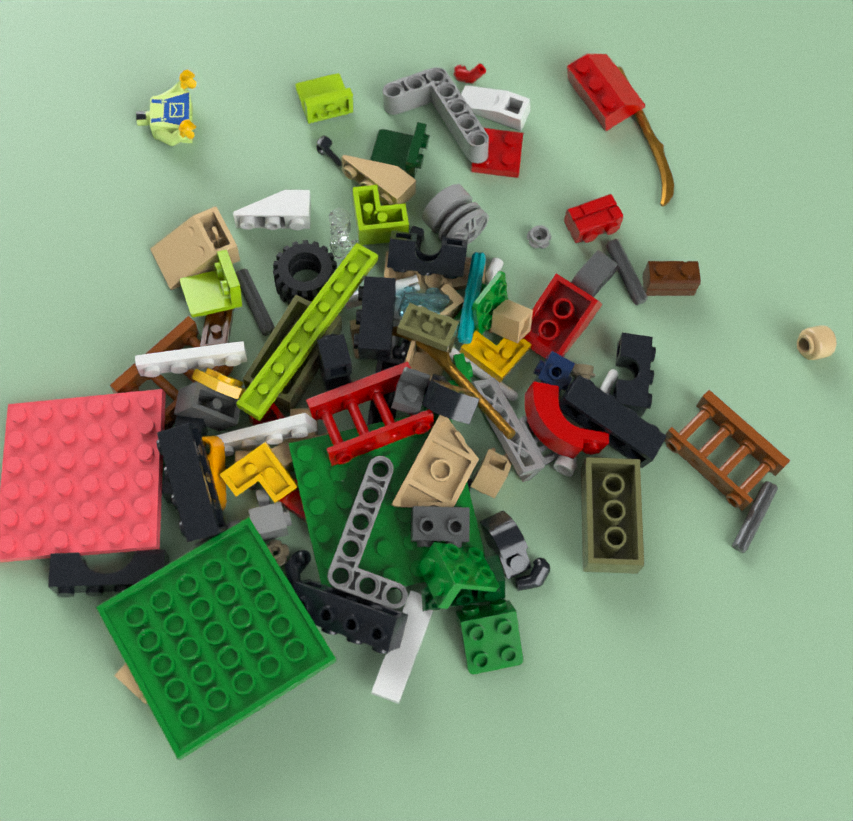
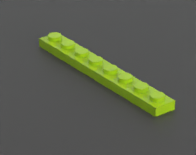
M356 242L237 401V408L259 421L262 419L315 347L317 340L323 336L362 283L364 276H367L376 264L378 254Z

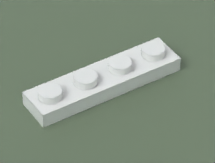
M244 341L136 355L135 362L140 376L157 377L162 373L172 372L181 374L195 368L206 370L207 368L212 369L214 366L221 365L238 366L243 362H247Z
M302 413L216 436L224 442L225 457L233 455L236 451L254 450L265 441L267 444L274 445L280 444L284 439L292 437L304 438L308 436V433L317 431V423L308 414Z

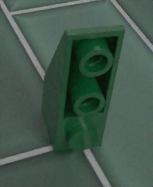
M499 555L484 557L499 584L497 591L461 589L449 607L466 606L472 603L496 601L505 598V577ZM428 586L421 590L423 611L442 609L437 607Z

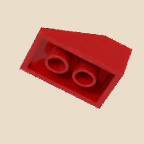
M556 273L533 307L531 331L523 339L531 344L530 349L544 358L551 351L564 356L588 327L603 304Z

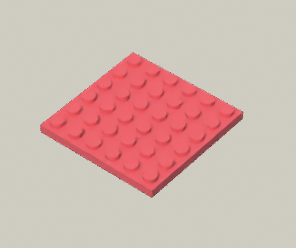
M163 389L8 404L0 485V562L48 559L52 553H80L84 556L160 549L163 455L159 453L157 448V432L163 431L165 427L166 393Z

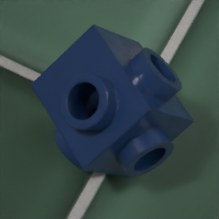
M551 351L545 360H540L535 367L533 374L537 376L534 382L559 386V392L561 390L566 391L573 378L569 374L575 363Z

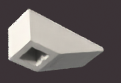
M465 85L461 94L474 114L518 131H522L530 113V99L510 91Z
M283 190L234 211L233 216L236 228L245 230L253 228H266L269 230H277L278 228L293 230L310 229V190Z

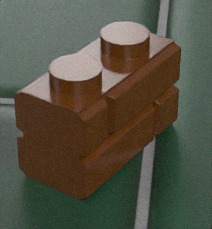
M648 261L642 277L643 288L647 296H694L701 284L698 261Z

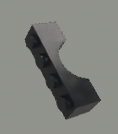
M166 550L136 551L131 562L123 569L114 573L102 574L89 569L86 560L80 553L50 554L48 587L59 597H73L75 593H86L88 596H102L103 592H114L117 595L167 566L170 557Z

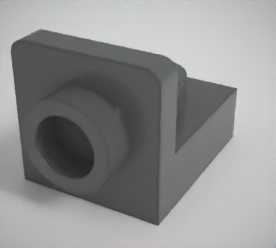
M405 367L397 383L391 408L412 415L418 414L421 410L430 375Z

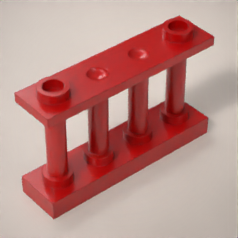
M409 362L306 399L311 417L316 421L323 420L333 444L332 447L327 448L331 466L345 464L354 457L411 435L423 434L434 426L433 412L431 410L420 411L416 415L410 414L411 417L395 422L385 401L384 395L396 390L403 369L405 367L411 368ZM373 400L385 426L370 432L358 405ZM348 410L359 436L344 442L332 415Z

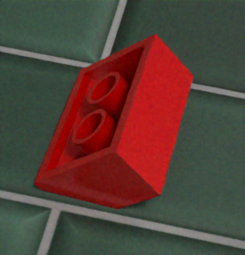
M587 53L567 65L568 81L605 131L646 107L645 103L608 54Z

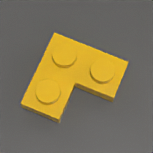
M475 331L472 342L470 344L464 343L459 352L464 353L466 358L500 383L529 351L531 344L523 338L518 343L503 338L496 346L478 331Z
M195 368L192 379L235 399L240 398L246 391L242 387L244 382L222 375V373L207 368L205 372Z
M266 441L219 474L235 496H238L259 481L274 503L298 487Z

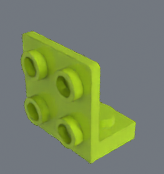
M340 73L295 84V89L308 124L354 112L353 93L350 87L345 88Z
M227 249L217 251L218 262L214 263L215 271L180 278V285L192 318L242 307L240 284Z

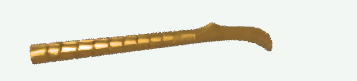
M621 66L617 67L620 70V72L624 75V77L627 79L623 68ZM642 109L634 115L648 141L659 168L662 183L660 205L663 207L670 202L674 195L673 176L665 157L664 144L655 136Z
M398 326L393 327V336L404 338L409 341L414 340L401 334H398ZM416 341V345L428 353L458 386L471 390L479 398L477 404L479 409L486 414L507 439L515 436L516 431L452 363L449 352Z

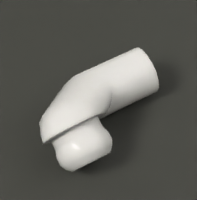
M492 258L485 273L487 284L501 270L504 264L501 259Z

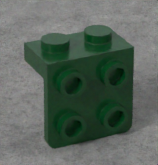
M417 122L414 135L380 129L370 161L398 166L415 179L417 170L421 169L423 165V149H427L430 135L426 134L427 124Z

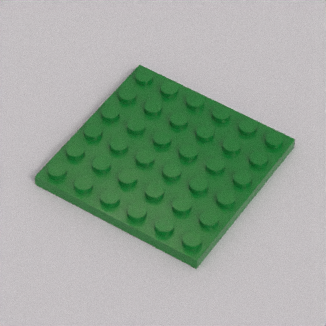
M433 412L434 424L439 417V414ZM411 416L401 417V418H397V419H394V420H395V422H397V421L403 420V419L408 418V417H411ZM383 422L367 425L370 432L385 426ZM356 428L340 431L344 442L359 436ZM432 428L423 434H414L354 457L345 464L331 466L327 453V448L333 446L329 434L288 443L318 574L322 584L332 587L328 582V571L370 461L377 456H385L390 459L393 464V473L358 568L397 582L404 587L426 582L419 569V564L430 547H417V542H410L411 508L394 507L391 504ZM377 463L373 465L372 471L377 477L387 475V467L384 464ZM466 483L454 506L470 508L469 542L462 543V546L476 547L486 557L468 484ZM367 489L362 494L364 501L372 504L378 500V495L373 489ZM357 515L353 518L352 523L357 530H364L368 527V520L363 515ZM351 541L346 542L342 547L343 553L347 557L356 556L358 553L357 544ZM343 568L335 569L332 574V578L337 584L346 583L349 577L348 572ZM363 578L359 583L361 592L371 594L375 589L374 581L370 578Z
M249 517L96 607L179 761L337 662L336 657Z

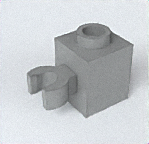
M265 489L256 490L259 507L248 509L250 519L263 541L289 535L287 526L292 525L289 510H283L281 502L270 504L268 493Z

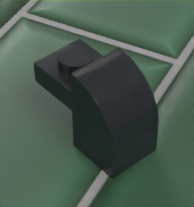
M433 373L431 381H429L425 389L422 405L446 418L470 424L479 398L471 390L451 385L443 376Z
M502 510L479 521L487 545L495 551L496 555H499L503 573L507 579L532 568L526 552L528 548L526 541L510 515Z

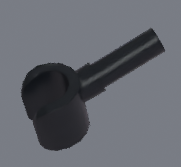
M322 135L317 141V152L322 155L326 154L340 167L342 161L330 149L333 144L331 139Z
M412 226L410 233H417L416 243L420 250L421 243L424 240V230L420 227Z

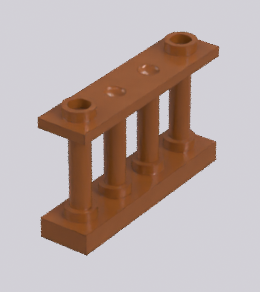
M188 316L146 354L181 350L189 345L192 348L200 347L201 341L197 338L199 331L196 322ZM135 362L110 384L113 393L116 394L140 391L139 387L146 380H152L174 400L165 409L164 430L172 428L178 415H175L174 412L179 391L161 374L157 377L140 376ZM221 365L214 366L212 369L228 377L233 371L234 366ZM187 370L183 374L193 383L198 382L192 379L195 370Z
M708 390L696 405L700 412L679 433L671 427L665 434L667 437L664 442L669 450L678 453L726 496V500L730 505L743 511L753 501L748 493L768 472L776 476L790 460L713 392ZM707 419H711L720 429L698 451L687 439ZM727 436L731 437L740 447L718 469L707 457ZM747 454L752 455L759 461L760 465L740 486H737L727 475Z

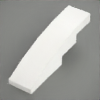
M410 591L402 611L408 614L400 648L390 651L385 655L371 692L373 695L399 704L433 613V610H422L421 594Z

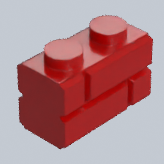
M609 194L567 209L564 223L575 243L582 241L589 243L595 240L598 235L604 233L611 235L617 232L624 217L613 195Z

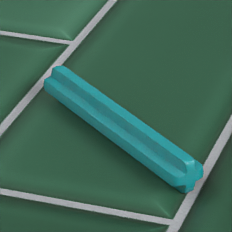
M474 252L471 258L457 336L458 342L461 344H470L472 342L474 331L472 305L480 295L486 261L485 254L482 252Z

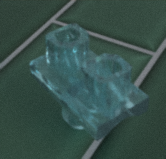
M406 286L401 296L398 313L399 316H403L409 303L417 306H424L428 310L440 314L445 310L450 299L448 295L441 294L439 288H429L425 293H417L415 287Z

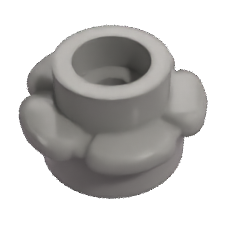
M537 225L528 232L527 239L533 248L543 249L549 245L551 234L545 226Z

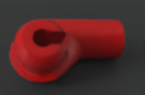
M479 63L469 71L466 66L462 67V64L455 66L453 76L459 82L473 84L486 73V68Z

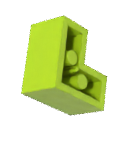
M377 185L352 187L353 207L360 245L390 242L392 230L409 232V221L405 203L381 206Z

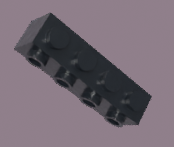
M581 375L569 385L559 401V407L563 414L587 430L609 433L608 445L628 459H640V468L645 467L654 460L667 437L657 426L646 422L634 410L626 408L614 396L605 393L596 387L591 380Z
M187 423L157 432V448L159 453L163 455L166 464L164 473L167 481L171 482L173 490L172 502L175 509L179 511L181 519L179 522L181 534L186 537L187 542H191L226 531V522L198 423Z
M311 579L295 582V593L315 625L322 627V632L331 635L341 634L346 636L348 642L354 644L365 643L372 646L371 649L381 654H388V652L400 648L408 614Z

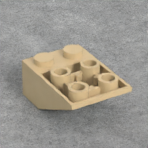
M216 206L193 215L150 248L170 290L181 286L180 278L215 271L214 263L218 262L217 251L227 249L232 264L240 261L237 244Z

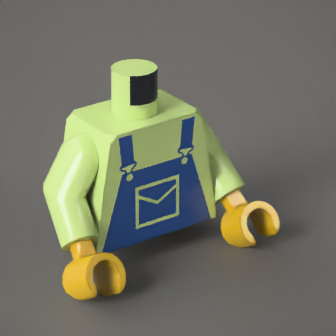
M184 70L180 74V81L170 90L158 96H153L150 99V111L136 112L137 125L150 126L153 138L169 146H175L180 142L192 143V139L195 136L192 130L196 129V125L193 124V105L187 87L190 89L196 87L197 83L193 79L195 74L189 70Z

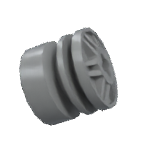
M453 184L439 192L428 203L422 214V220L434 233H438V238L441 241L442 237L468 240V244H470L486 227L489 215L481 209L479 204L472 202V197L460 184Z

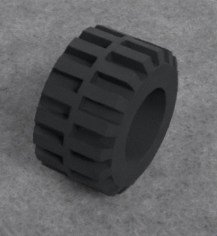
M303 240L302 244H298L297 241L292 242V247L286 245L283 248V253L279 252L276 256L277 261L273 263V275L277 294H280V299L283 302H288V306L295 295L312 302L337 269L333 253H328L326 246L319 247V243L315 241L312 244H309L308 240ZM301 270H313L319 274L315 279L307 282L298 281L293 278Z

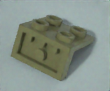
M409 303L397 327V333L445 352L448 350L451 353L459 321L452 319L450 316L430 311L424 306Z

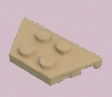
M439 415L393 500L392 506L410 508L413 506H455L479 458L468 447L464 437L456 430L448 418Z

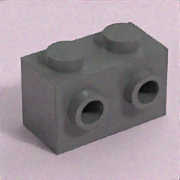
M195 382L179 389L174 414L204 419L207 427L216 431H222L238 424L240 409L237 408L236 403L239 399Z
M413 506L411 508L410 542H417V547H431L434 542L454 544L461 548L462 543L469 542L470 508Z

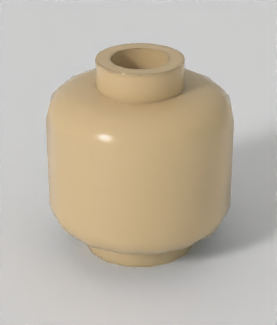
M823 325L802 330L797 339L798 351L808 360H818L831 356L837 345L834 332L829 327Z

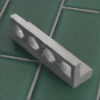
M495 378L473 381L471 384L516 431L514 437L507 439L486 416L522 482L531 480L545 468V465Z

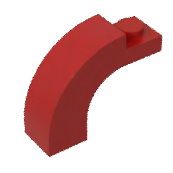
M533 381L525 392V413L528 423L537 438L555 453L574 459L581 451L590 455L599 454L609 444V433L576 427L563 416L559 407V386Z

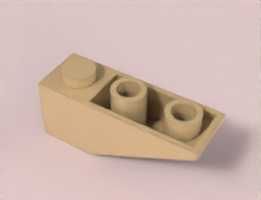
M347 155L342 156V171L344 175L350 180L354 179L361 186L377 185L379 199L384 206L406 204L416 194V180L398 166Z

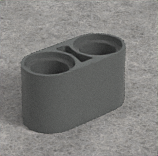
M598 250L578 271L571 283L592 297H595L615 274L619 264Z

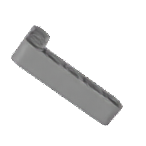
M430 68L390 82L383 87L384 109L387 113L396 115L432 102L468 160L473 163L486 161L489 147L488 134L443 68Z
M377 456L370 461L327 577L330 585L336 589L396 609L403 606L407 601L408 594L405 587L397 582L358 568L393 473V464L390 459L385 456ZM377 463L384 464L387 467V475L377 477L372 471L373 465ZM373 489L376 491L378 500L372 504L365 502L362 496L365 490ZM357 515H363L368 520V527L364 530H357L353 526V518ZM351 541L357 544L358 553L356 556L347 557L343 553L342 547L346 542ZM343 568L348 572L349 577L346 583L337 584L334 582L332 574L335 569ZM363 578H370L374 581L375 589L371 594L361 592L359 583ZM392 587L399 589L401 592V599L397 604L389 603L386 598L387 591Z

